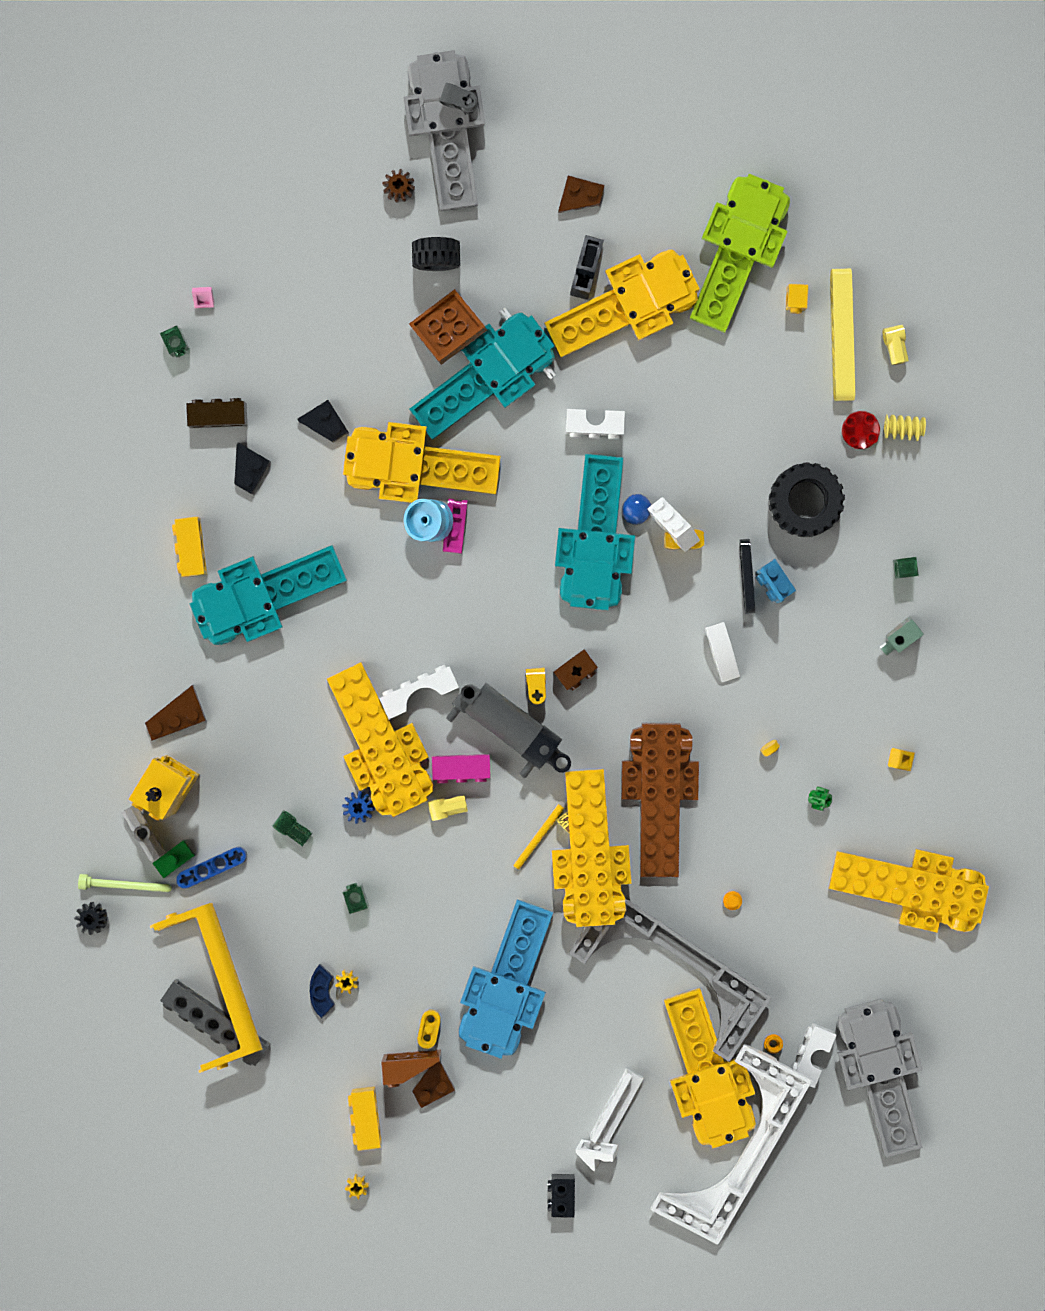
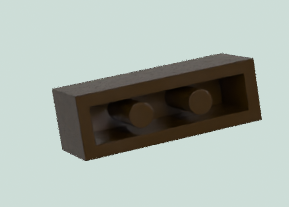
M230 398L228 402H222V399H211V402L194 399L191 400L192 403H186L187 426L189 428L248 426L247 403L242 401L241 398Z

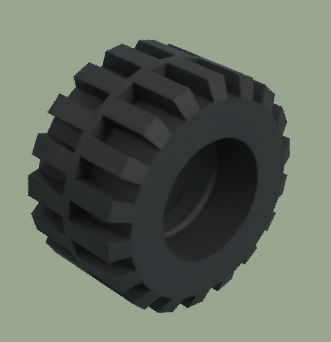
M426 237L412 242V267L418 270L446 271L461 266L460 241L454 238Z

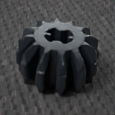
M90 902L89 906L84 903L82 909H77L76 912L79 915L75 916L74 919L80 921L76 925L77 928L83 926L82 933H85L88 929L89 935H92L94 931L99 933L101 928L106 927L103 921H107L108 917L103 916V914L107 910L103 909L100 911V903L96 907L94 902ZM90 915H91L93 918H95V920L92 921V922H91V919H88V916H90Z

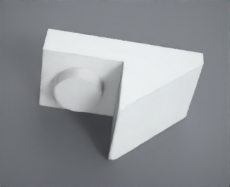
M581 1139L576 1148V1153L593 1171H596L600 1160L604 1162L614 1161L618 1153V1145L603 1142L594 1143L590 1140Z

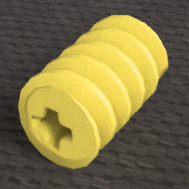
M886 414L884 420L885 439H888L890 433L893 439H896L897 434H900L901 440L907 435L909 441L913 435H915L916 441H919L920 436L924 437L926 431L925 417H922L919 421L917 416L911 420L910 416H906L903 419V416L899 415L896 419L895 415L892 414L888 419Z

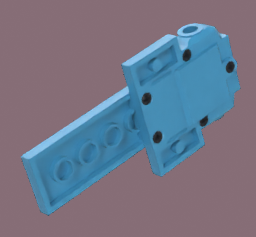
M517 899L491 972L476 966L472 967L460 1001L461 1004L470 1007L463 1015L458 1029L459 1037L466 1042L465 1046L502 1059L503 1055H513L517 1050L522 1036V1025L533 1029L546 992L529 986L528 982L553 911Z

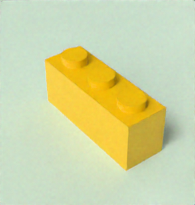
M201 518L174 519L175 524H172L173 535L177 537L175 553L176 555L179 554L180 561L177 562L178 573L181 574V577L207 575Z
M375 1086L352 1089L351 1095H348L349 1107L353 1108V1114H350L351 1126H355L353 1144L357 1145L358 1151L381 1148L382 1140Z

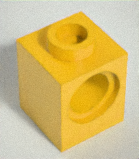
M789 284L786 287L785 310H790L792 314H801L802 311L807 309L808 285Z

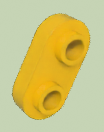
M433 1009L423 1013L418 1032V1044L425 1049L435 1045L441 1017ZM433 1016L435 1020L433 1022L428 1021V1017ZM424 1035H430L431 1039L426 1041Z

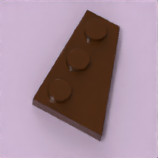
M191 685L145 722L151 741L207 721L194 685Z

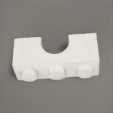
M567 409L566 434H570V438H581V435H589L591 439H600V436H608V439L618 440L619 436L623 437L625 411H605L603 423L591 425L586 419V410Z
M663 497L648 508L655 522L671 535L675 543L684 552L700 541L692 526Z
M812 1023L811 1027L808 1026L805 1031V1042L799 1046L797 1051L798 1059L792 1063L791 1068L811 1078L810 1087L815 1088L822 1070L819 1066L811 1063V1056L817 1050L830 1052L836 1034L832 1030Z

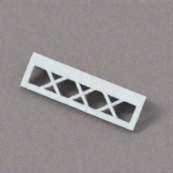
M627 1068L625 1069L590 1133V1141L594 1143L597 1141L609 1143L643 1081L642 1076Z

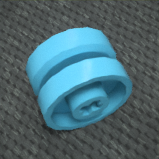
M433 499L415 500L406 509L403 519L408 535L415 540L425 542L443 540L449 535L453 526V515L449 506L442 501Z

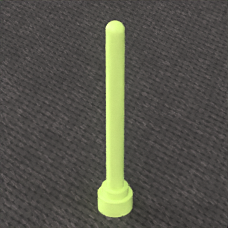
M80 874L78 879V889L87 890L91 886L170 892L172 890V886L169 884L92 879L88 874Z

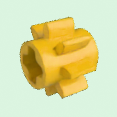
M343 970L342 977L340 975L336 976L339 982L335 984V987L340 986L341 993L344 990H348V993L351 994V988L358 987L354 982L359 977L352 975L353 970L350 973H346ZM349 978L350 983L347 986L344 985V980Z
M355 1174L353 1179H347L350 1185H347L345 1190H349L350 1198L357 1196L359 1200L361 1194L367 1195V1190L364 1188L369 1187V1183H365V1176L361 1178ZM355 1183L360 1187L359 1190L354 1186Z

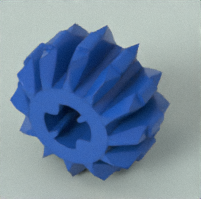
M362 791L358 792V797L352 792V799L345 797V801L349 804H342L343 808H348L347 811L343 812V815L350 813L351 816L348 818V821L355 817V824L359 823V818L365 823V816L368 818L372 817V814L368 811L375 810V807H369L373 802L372 800L367 802L366 799L369 797V794L362 798ZM355 803H356L357 805H358L359 803L362 804V806H361V808L363 809L362 812H361L360 810H359L358 812L355 811V809H356V807L354 806Z

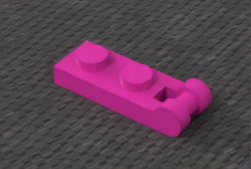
M451 498L448 499V506L453 515V526L449 535L444 538L443 552L462 554L468 500H462L461 502L454 501ZM453 508L461 509L460 514H453Z

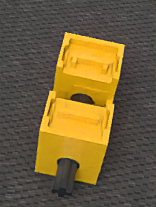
M168 755L154 758L128 800L133 802L131 805L139 810L145 809L150 812L148 815L158 821L159 819H166L177 813L200 774Z

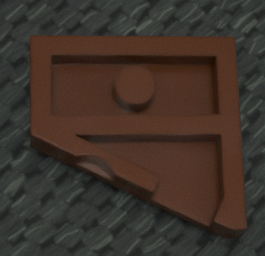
M568 175L558 213L574 209L579 210L584 207L599 206L605 185Z
M441 1061L426 1070L412 1092L420 1107L423 1108L455 1091V1087Z

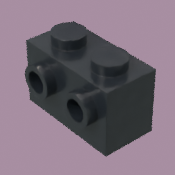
M551 1174V1180H548V1192H551V1199L547 1201V1211H551V1217L575 1218V1175Z

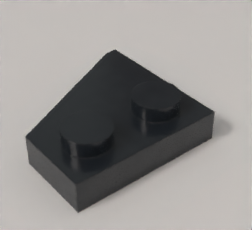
M326 400L297 419L298 422L332 443L349 433L329 400Z
M238 442L236 445L234 484L252 494L271 461Z

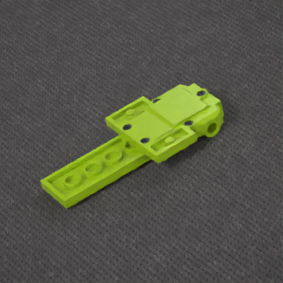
M748 174L747 177L738 176L728 192L727 205L716 202L701 239L719 247L689 319L725 333L754 261L773 268L788 232L778 227L779 223L784 220L790 206V197L783 192L784 187L752 174Z

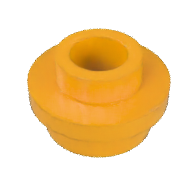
M770 1034L764 1040V1047L769 1053L776 1054L782 1050L783 1040L776 1034ZM773 1040L777 1042L774 1047L770 1046V1042Z

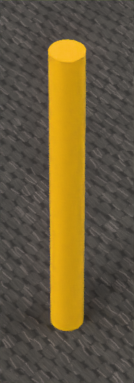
M560 804L556 806L514 863V867L520 870L564 810L563 806Z

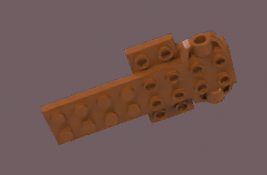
M641 723V726L634 728L630 735L632 761L622 760L621 799L641 800L640 877H679L680 800H698L699 761H688L692 751V735L688 729L681 727L680 723Z

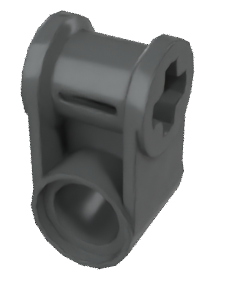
M445 83L439 100L441 104L466 113L474 112L477 109L478 102L473 92L451 83ZM470 98L472 100V103H469L467 106L465 104V101H468Z

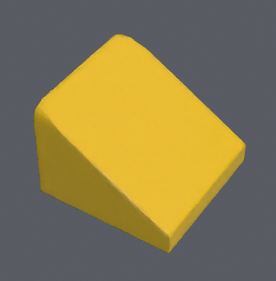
M892 748L888 766L911 771L915 753Z

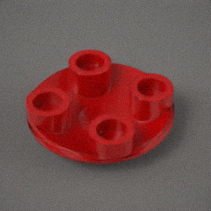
M857 411L850 414L844 420L842 436L845 442L852 448L866 449L878 441L880 425L873 414L866 411Z

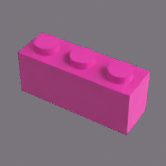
M490 754L432 756V780H437V783H448L449 779H456V783L468 782L467 779H475V782H487V778H491Z

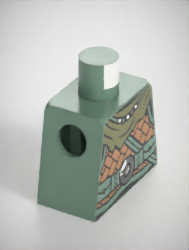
M909 616L886 635L888 641L881 645L880 648L886 656L895 649L900 653L923 636L924 633ZM898 636H903V640L901 642H896L895 638Z

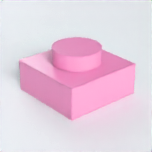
M212 287L192 288L195 308L214 307Z

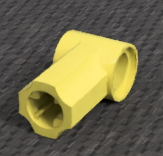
M903 325L884 328L882 335L884 343L888 347L891 365L908 362L905 346L906 334Z
M464 795L428 802L432 821L468 812Z

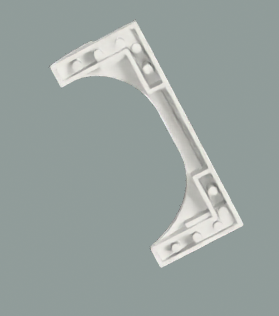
M745 1044L736 1057L735 1062L747 1068L755 1077L762 1095V1112L758 1126L732 1171L716 1185L691 1193L659 1192L650 1208L655 1213L717 1245L812 1082L811 1078L777 1061L775 1057Z

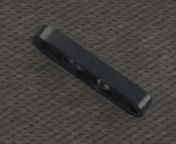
M740 539L739 550L745 614L755 613L750 539Z

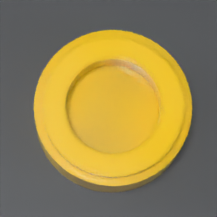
M776 739L765 744L760 751L764 756H769L780 748V744Z

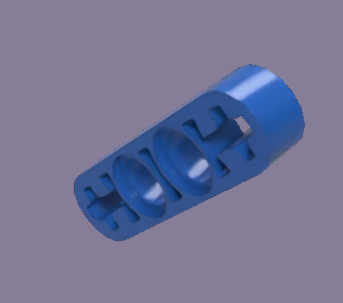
M234 847L178 874L176 882L181 888H189L243 863L247 858V852L242 847ZM236 850L238 853L242 852L243 855L240 857L241 860L239 861L238 858H235L231 860V863L233 864L230 865L229 859L226 856V854H228L229 857L235 855ZM218 858H222L226 862L223 869H219L215 865V861ZM200 866H205L208 869L207 876L202 877L198 874ZM191 870H194L195 877L188 881L189 884H186V882L182 883L183 874L188 877L193 874Z

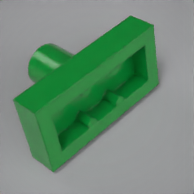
M183 840L152 864L164 879L194 857L195 854L185 840Z

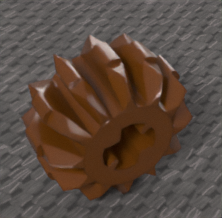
M399 169L398 174L395 173V170H392V177L386 174L385 178L388 181L382 182L383 186L386 187L383 189V192L388 194L389 200L395 196V203L399 202V198L406 202L405 195L411 198L412 193L410 191L415 190V186L411 185L414 183V179L409 178V172L403 175L402 169ZM398 183H401L402 186H400L399 189H396Z

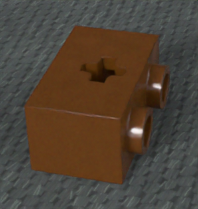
M583 649L553 672L566 690L571 689L573 691L581 685L580 681L583 678L590 679L597 673L595 669L598 667L585 649ZM574 666L576 668H582V670H580V676H573L571 674L573 672L572 668Z

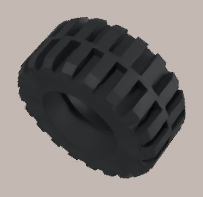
M810 462L793 465L776 478L769 494V510L772 511V518L778 522L782 530L785 529L788 531L787 533L798 535V537H812L829 530L839 520L840 514L844 509L843 501L845 500V494L842 493L844 488L842 483L839 484L836 474L833 475L829 468H823L818 463L810 464ZM802 482L815 484L820 488L824 496L822 510L811 518H802L796 515L789 505L791 490L795 485Z

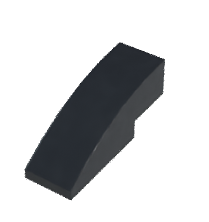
M585 235L570 296L588 300L604 242L603 239Z

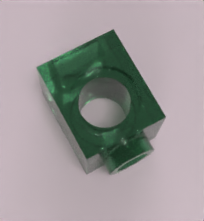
M178 325L160 333L172 357H181L190 349ZM176 338L180 339L179 346L172 347V341Z
M916 557L893 560L895 579L919 576Z
M353 883L346 886V890L342 893L349 914L367 909L369 903L363 885ZM351 893H358L360 901L353 902L350 898Z

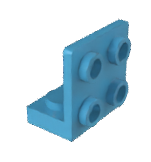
M776 559L755 571L757 574L755 576L756 580L761 586L764 585L768 590L766 595L771 602L781 603L784 601V598L796 591Z

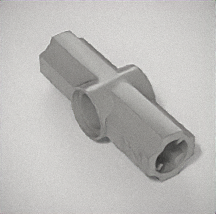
M131 806L121 812L133 831L134 838L140 843L150 862L166 853L155 836L153 827L148 824L141 810ZM140 828L147 830L148 835L146 838L141 837L139 833Z

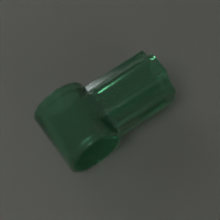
M285 810L282 811L272 825L279 833L289 836L302 847L313 834Z

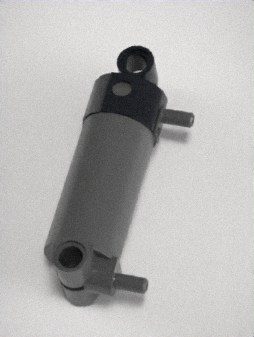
M485 683L481 689L473 684H467L453 701L454 708L446 719L453 722L459 712L462 711L521 754V757L528 761L520 772L522 777L526 778L534 767L540 770L545 763L550 764L559 773L567 772L570 769V757L558 749L562 738L546 726L540 724L489 684ZM470 687L475 691L473 698L465 696L464 691L466 688ZM563 757L567 760V765L564 768H559L556 765L558 758Z

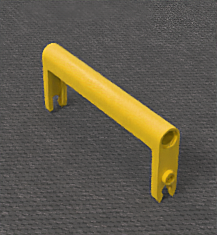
M213 903L202 905L178 915L177 912L166 915L165 920L150 925V928L160 931L197 918L240 1044L239 1050L200 1065L199 1073L217 1067V1070L228 1067V1062L263 1049Z

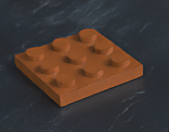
M455 289L409 323L440 365L444 364L487 331L484 324Z

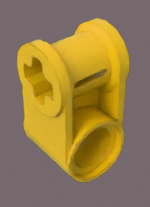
M545 667L525 669L529 700L533 704L539 705L546 699ZM536 690L539 691V694H543L540 701L532 698Z

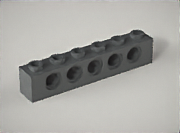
M175 979L160 1000L163 1006L169 1011L174 1010L177 1012L179 1018L183 1021L193 1023L195 1029L199 1032L209 1034L210 1039L215 1043L225 1045L226 1050L230 1053L239 1050L240 1044L230 1015L178 979ZM179 998L186 999L187 1006H181L178 1002ZM194 1010H202L203 1017H197L194 1014ZM210 1020L218 1021L219 1027L213 1028L210 1025ZM226 1031L234 1032L235 1038L229 1039L226 1036ZM259 1035L258 1037L263 1049L242 1057V1061L250 1066H256L271 1044Z

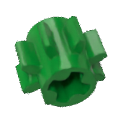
M817 786L816 790L810 791L808 802L812 804L811 808L824 811V807H830L832 795L828 794L829 789Z

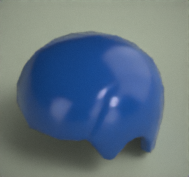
M642 494L631 495L622 505V516L626 522L632 525L642 524L650 516L648 508L651 506V503Z

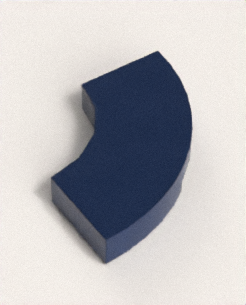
M319 964L311 977L309 992L312 1006L322 1019L335 1004L329 992L330 982L334 976Z

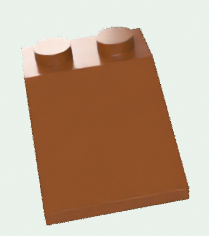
M441 1049L384 1054L381 1061L383 1085H388L390 1088L398 1087L400 1084L440 1061Z

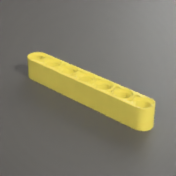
M851 268L831 269L834 401H854L855 360Z

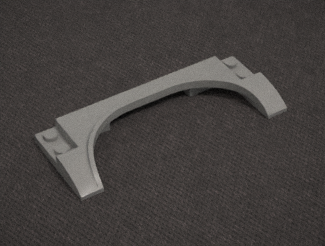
M626 898L624 917L615 921V925L586 926L569 952L570 955L584 964L595 951L609 942L622 938H642L663 946L701 972L713 986L720 1004V1030L713 1052L730 1062L772 998Z

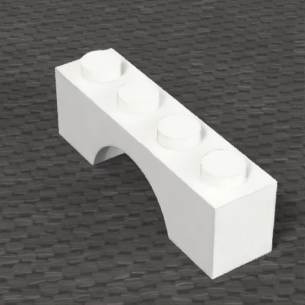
M444 664L434 669L436 673L428 675V673L422 674L417 677L418 681L412 684L409 680L400 684L401 689L393 691V688L383 692V697L379 699L388 719L406 712L410 696L420 688H431L441 695L459 688L451 667L446 668Z

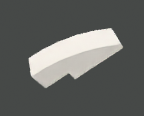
M721 622L706 627V635L721 683L740 677L725 623Z

